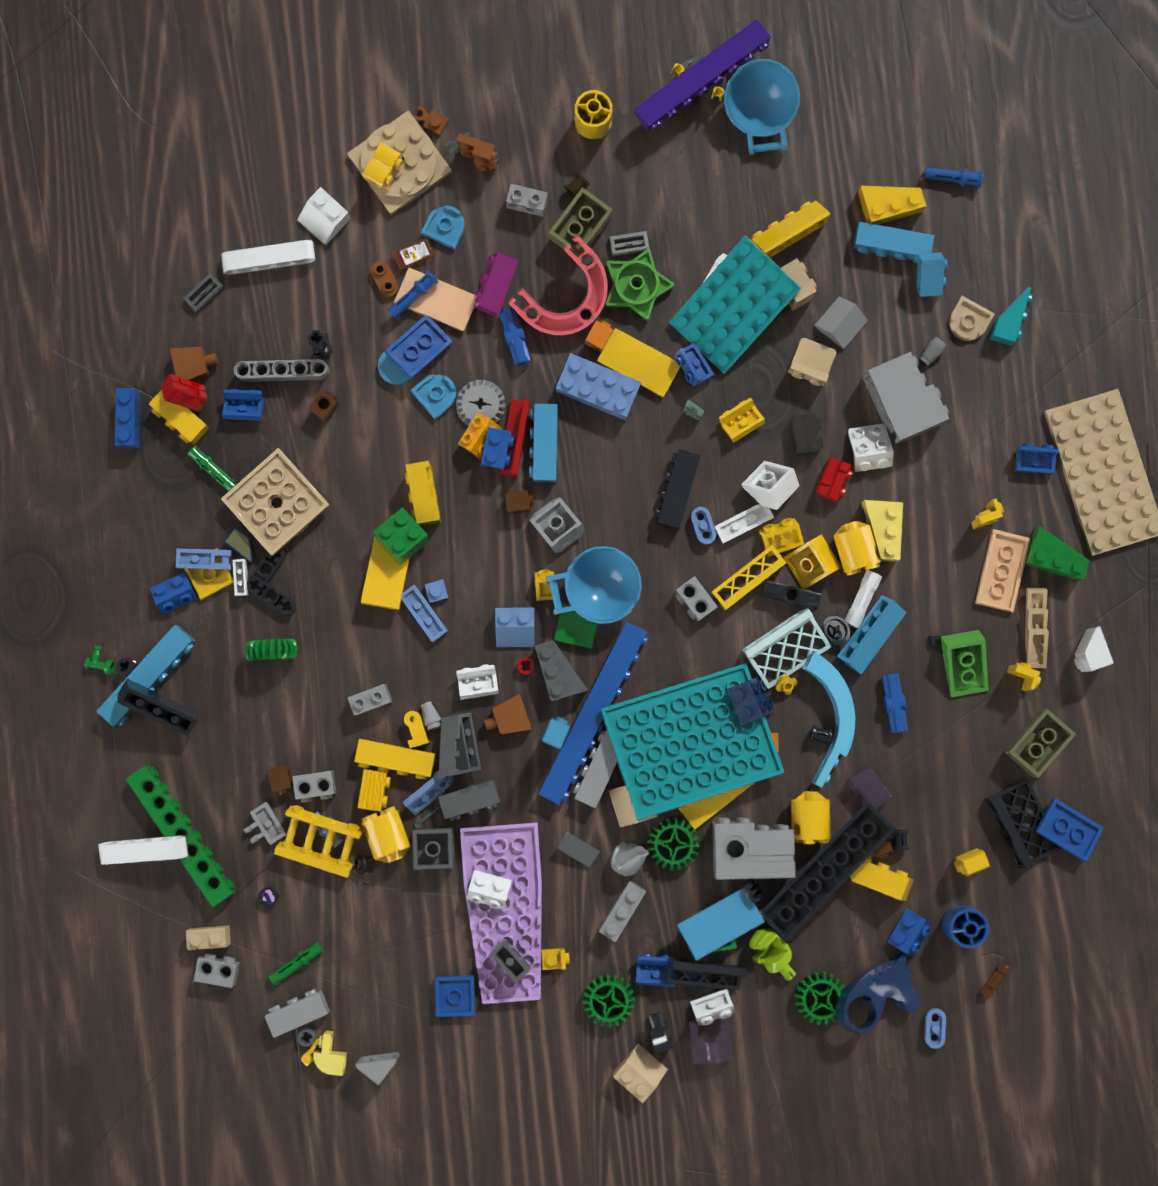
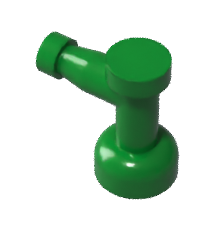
M94 645L92 658H86L85 669L103 670L106 675H112L115 670V661L99 662L102 646Z

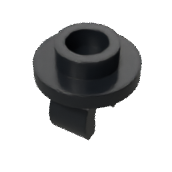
M359 855L358 859L354 862V869L360 875H363L364 872L372 873L373 869L367 868V864L375 860Z

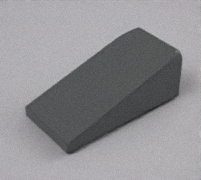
M568 831L557 846V849L589 868L600 852Z

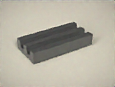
M209 273L183 299L198 313L225 287ZM212 279L213 282L191 302L190 299ZM217 285V287L210 294H208L197 306H195L207 293H209Z

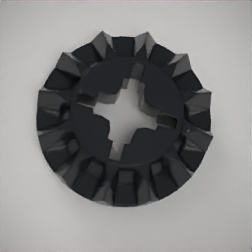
M838 615L829 616L823 622V633L832 644L842 645L850 639L852 632L849 628L850 623L845 621V617L841 618ZM839 625V627H840V628H839V631H840V632L837 633V634H835V633H836V628H835V627Z

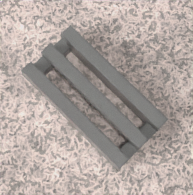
M647 231L609 237L612 257L640 253L649 249ZM644 237V240L614 244L615 241ZM645 244V246L615 251V249Z

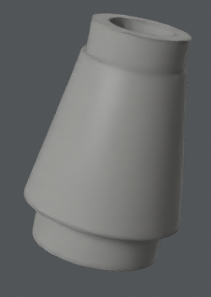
M935 337L933 340L931 339L920 360L929 366L930 363L945 352L947 345L938 337Z
M432 702L422 704L424 728H427L428 732L441 728V717L432 705Z

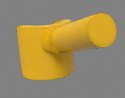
M316 1039L311 1048L302 1056L301 1061L305 1066H308L314 1060L311 1054L319 1045V1039Z

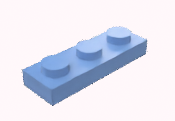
M415 585L403 592L401 600L432 642L448 632Z

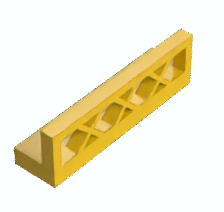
M771 545L714 589L712 594L725 611L786 564V562L774 546ZM770 551L778 559L773 564L764 563L765 555ZM753 564L761 565V573L758 576L749 575L750 566ZM738 576L746 577L745 586L742 588L734 587L735 578ZM732 581V586H726ZM722 588L731 589L730 597L723 601L717 592Z

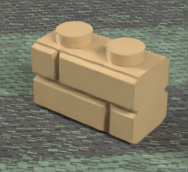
M229 925L190 928L186 930L187 950L228 947L231 943Z

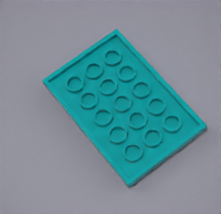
M744 236L669 323L691 344L695 342L700 352L725 374L802 287L747 236Z

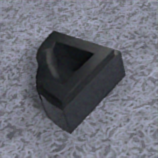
M929 636V642L933 649L943 654L941 636Z

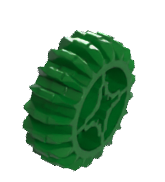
M294 639L248 641L245 648L246 659L249 661L294 659L297 657L298 652L297 642Z
M666 818L667 825L659 821L661 828L658 829L654 826L653 829L657 831L656 834L649 833V836L653 837L654 840H647L648 844H653V847H649L648 851H655L651 858L654 859L658 856L655 863L658 865L663 861L662 868L664 869L667 867V864H670L669 868L673 870L674 864H676L677 869L681 870L680 863L688 867L686 860L694 861L690 855H698V852L694 851L693 848L700 847L699 844H694V841H698L699 837H692L696 830L693 829L689 832L691 824L688 823L684 827L685 820L683 819L680 821V824H677L678 820L674 818L673 823L670 824V819ZM672 828L668 839L658 840L665 830ZM678 829L683 830L687 834L689 842L678 839ZM675 838L677 839L676 842L683 845L675 846L672 854L671 846L664 843L672 842V839ZM658 846L669 849V859L659 853ZM689 848L683 857L675 860L679 849Z
M814 972V979L808 974L807 979L809 981L807 983L803 979L801 980V983L804 985L803 988L800 986L796 987L801 992L794 995L800 999L795 1001L796 1006H801L798 1008V1012H804L802 1017L804 1019L809 1017L811 1024L816 1019L817 1025L821 1024V1020H823L825 1025H828L829 1018L834 1023L836 1020L833 1016L836 1015V1006L843 992L841 990L845 986L843 984L838 985L840 980L838 978L833 980L832 974H829L826 978V973L822 972L819 978L818 973ZM819 983L829 984L827 988L824 987L822 990H816L812 987ZM833 989L836 992V1002L834 1006L829 1001V997L832 994L831 992ZM808 991L813 995L809 1008L806 1005V994ZM814 992H816L820 996H824L825 1001L828 1004H825L822 1001H818V998ZM820 1007H826L830 1010L822 1014L814 1013V1010H818Z
M606 974V980H603L602 976L599 975L600 982L597 983L595 979H592L594 987L587 985L586 988L590 992L583 993L585 997L589 998L583 1000V1004H589V1006L584 1008V1011H591L588 1014L589 1019L596 1016L594 1019L595 1024L598 1023L599 1019L602 1020L601 1027H604L605 1021L608 1022L609 1028L612 1027V1021H615L616 1026H619L618 1019L621 1018L623 1022H626L624 1014L627 1016L632 1015L628 1009H634L635 1006L629 1002H634L635 997H629V995H632L634 991L633 989L626 990L630 987L629 983L622 985L624 982L623 977L617 982L616 974H614L613 980H610L609 974ZM610 985L605 994H595L599 988ZM615 987L623 992L625 1002L615 997ZM611 993L612 1001L615 1002L608 1005L607 1008L606 1001L603 999L610 996ZM593 1000H597V1002L604 1006L602 1014L595 1009ZM623 1007L619 1013L608 1016L612 1008Z

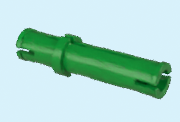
M195 446L189 451L188 456L200 465L199 468L208 472L228 492L237 485L234 480L212 461L213 459L210 456L207 457L198 447Z
M315 942L308 949L300 951L298 956L270 974L269 979L275 986L278 985V983L302 966L309 965L312 959L324 952L323 948L318 942Z

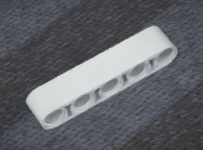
M302 240L224 252L221 254L223 273L230 275L314 262L313 241Z
M185 836L110 841L98 844L102 865L170 860L188 856Z

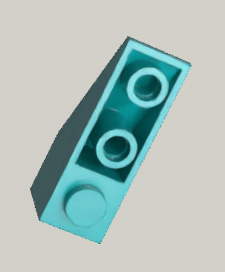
M1030 287L994 322L990 340L1010 346L1019 341L1022 330H1019L1020 325L1025 322L1027 316L1025 308L1032 299Z

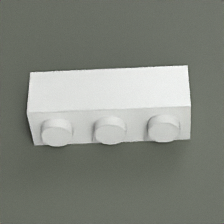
M233 560L235 596H249V591L247 590V560Z

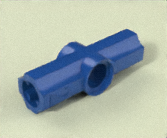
M512 307L503 308L499 315L515 366L527 364L531 360L526 347V338L522 325L520 326L516 311Z
M899 673L882 676L885 694L883 701L885 711L888 713L891 733L908 731L905 714L906 700L901 690Z

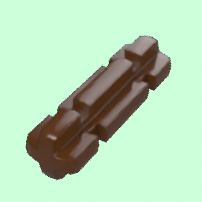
M1000 963L997 967L998 971H994L986 983L987 986H984L980 991L988 999L994 994L993 990H996L1004 980L1003 976H1007L1010 968L1004 963Z

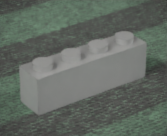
M607 729L606 731H601L598 737L600 744L598 748H593L589 757L592 759L590 766L585 765L581 774L584 777L581 784L577 782L573 791L576 794L575 799L596 808L617 763Z

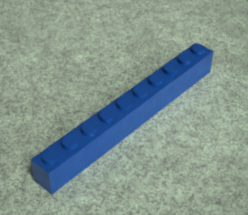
M628 622L625 623L539 795L558 805L561 801L565 803L570 793L566 791L569 784L574 785L578 777L575 773L578 767H583L587 759L584 756L587 749L591 751L596 742L593 739L595 733L600 734L605 724L602 722L603 717L600 709L611 706L613 698L618 699L622 691L619 688L622 680L624 682L627 681L631 673L628 669L631 663L635 665L639 654H637L639 647L643 648L648 640V637L645 636L646 631Z

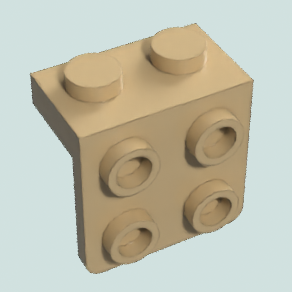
M802 338L788 373H791L795 378L809 380L813 385L824 386L828 379V373L834 361L836 350L807 338Z

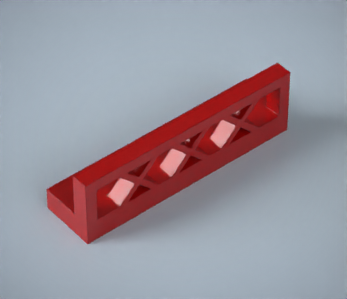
M511 399L506 430L511 431V437H514L512 448H508L507 455L510 456L509 466L505 467L504 471L499 469V475L518 478L530 399H524V401Z

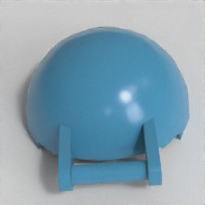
M770 59L749 61L740 66L727 83L724 95L726 113L733 125L742 132L747 133L749 155H755V152L779 149L787 151L786 128L796 117L800 105L798 83L792 72L777 61ZM779 132L781 134L780 142L754 145L753 136L767 137Z
M606 546L585 550L574 558L567 572L546 576V581H549L555 608L553 609V614L575 610L577 614L587 619V621L599 624L612 623L628 615L639 600L642 588L641 576L633 560L624 552ZM565 578L566 595L571 606L562 607L557 579Z

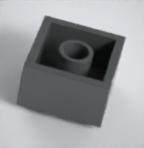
M453 828L413 830L414 870L454 868Z

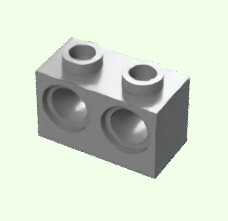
M511 184L506 200L507 208L544 217L548 193Z
M695 576L676 589V599L681 605L685 603L689 609L687 613L692 620L700 621L718 607ZM691 587L694 590V596L686 597L684 589ZM699 602L706 606V610L703 613H699L695 609L696 604Z
M386 684L348 697L354 716L393 703Z
M333 770L292 776L295 799H301V803L313 801L312 797L320 796V800L332 798V794H336ZM322 780H326L329 783L327 791H323L320 788ZM303 783H307L310 786V791L307 794L301 791Z
M204 953V956L198 957L194 981L233 988L236 985L240 962L235 961L233 957L224 956L223 959L216 958L215 954ZM205 963H209L212 966L211 973L204 970ZM224 966L231 969L230 976L223 974Z

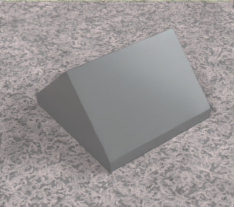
M838 297L814 326L844 350L868 320L856 304Z
M399 1052L362 1056L357 1061L356 1068L379 1085L394 1066L400 1054Z

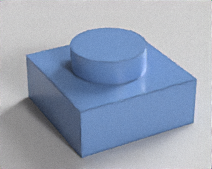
M443 579L425 584L430 603L448 599Z

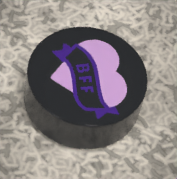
M272 887L262 889L258 895V900L264 907L275 905L279 898L278 892Z

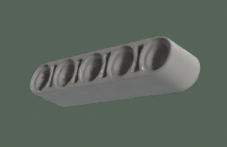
M320 359L241 361L234 366V374L244 382L322 380L327 378L330 373L325 361ZM283 366L286 367V372L279 375L278 369ZM305 366V372L297 374V368ZM318 366H324L325 369L322 373L318 374L315 372ZM267 367L266 374L259 375L260 368ZM248 368V373L240 376V370Z

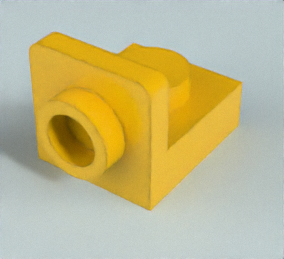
M540 570L535 573L537 601L553 600L546 576L554 575V571Z
M565 948L542 949L543 970H566V965H569L570 961L569 953H565Z

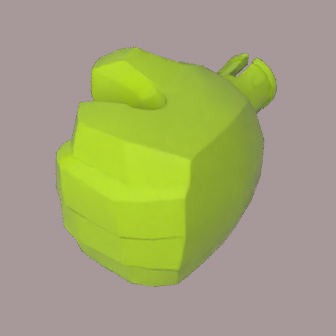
M772 929L757 930L749 941L751 949L760 950L752 956L753 961L758 964L763 963L770 973L780 972L786 981L793 979L790 974L795 977L796 972L788 964L792 957L789 945Z

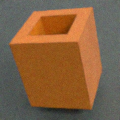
M596 320L585 340V344L602 352L613 333L611 325L605 321L599 322Z

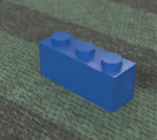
M116 388L115 446L120 449H140V392L135 388Z

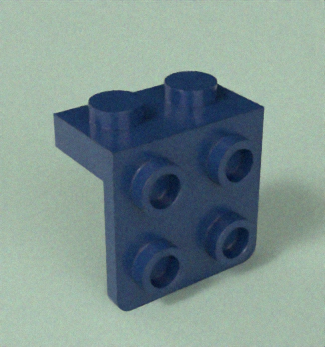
M759 677L727 689L741 725L773 713L772 700L767 697L765 692L766 685Z

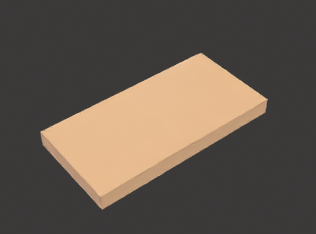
M409 268L394 303L404 296L414 286V282L419 281L425 274ZM438 280L439 283H435L427 291L426 295H421L407 308L464 332L474 311L475 302L473 299L475 295Z
M995 529L992 530L975 604L1011 613L1014 612L1031 538Z

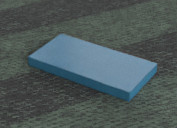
M742 888L679 923L677 927L695 960H698L764 923V920L745 889Z

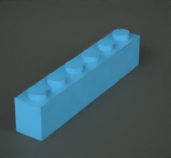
M174 625L127 678L155 691V685L158 682L162 683L168 677L167 672L180 664V658L184 653L187 655L194 648L195 640L180 626ZM126 679L96 711L113 727L123 726L129 720L127 716L132 711L135 712L117 703V694Z

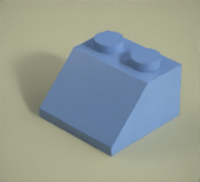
M495 608L496 647H535V609Z

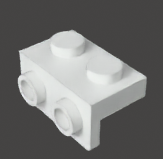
M482 665L477 668H463L456 671L461 700L499 694L494 665Z
M474 870L467 899L473 903L487 904L495 909H504L512 880Z
M727 989L690 1002L698 1025H709L713 1020L725 1019L735 1013Z

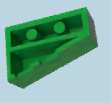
M1041 526L1035 527L1030 539L1025 565L1077 581L1085 579L1090 561Z

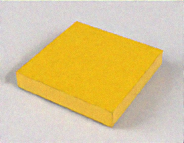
M216 556V563H221L222 556ZM185 569L200 600H204L234 584V578L230 570Z

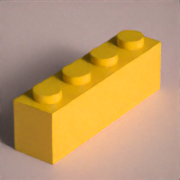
M359 739L354 762L359 763V767L370 769V765L377 766L379 771L389 772V769L397 770L396 774L408 776V773L416 774L415 778L427 780V776L432 777L436 754Z

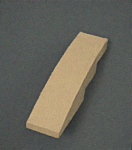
M1027 588L1025 651L1026 663L1032 665L1031 668H1046L1049 631L1047 630L1048 610L1046 606L1048 590L1046 588Z

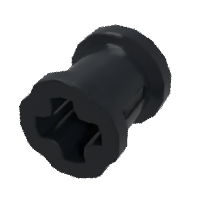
M122 658L117 662L116 669L120 674L129 676L137 667V662L134 659ZM125 663L129 664L130 670H126Z
M813 725L810 733V742H823L829 746L832 729H821Z
M899 830L893 837V850H909V846H907L908 830Z

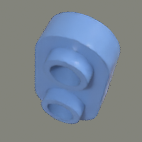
M704 507L695 508L691 514V521L696 537L701 544H711L716 538V531L710 512ZM702 514L704 519L698 520L697 515ZM704 532L709 533L710 537L708 539L703 537Z
M931 1008L925 1015L924 1039L928 1046L937 1049L943 1046L945 1042L946 1016L942 1010ZM937 1014L938 1019L936 1021H932V1016ZM936 1034L937 1039L932 1041L931 1036Z

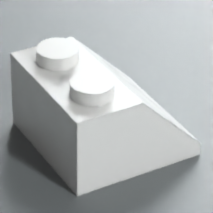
M320 187L307 201L297 220L326 246L351 217L338 202Z
M764 461L741 484L762 506L775 510L800 486L793 468Z
M1101 628L1086 629L1075 652L1076 658L1074 661L1076 667L1081 672H1087L1113 664L1114 662Z

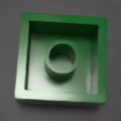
M403 507L373 531L374 538L399 566L429 542L428 534Z

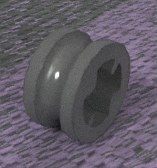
M304 1028L298 1034V1042L302 1046L308 1047L316 1040V1032L312 1028ZM305 1032H308V1035H312L309 1042H306V1039H302Z

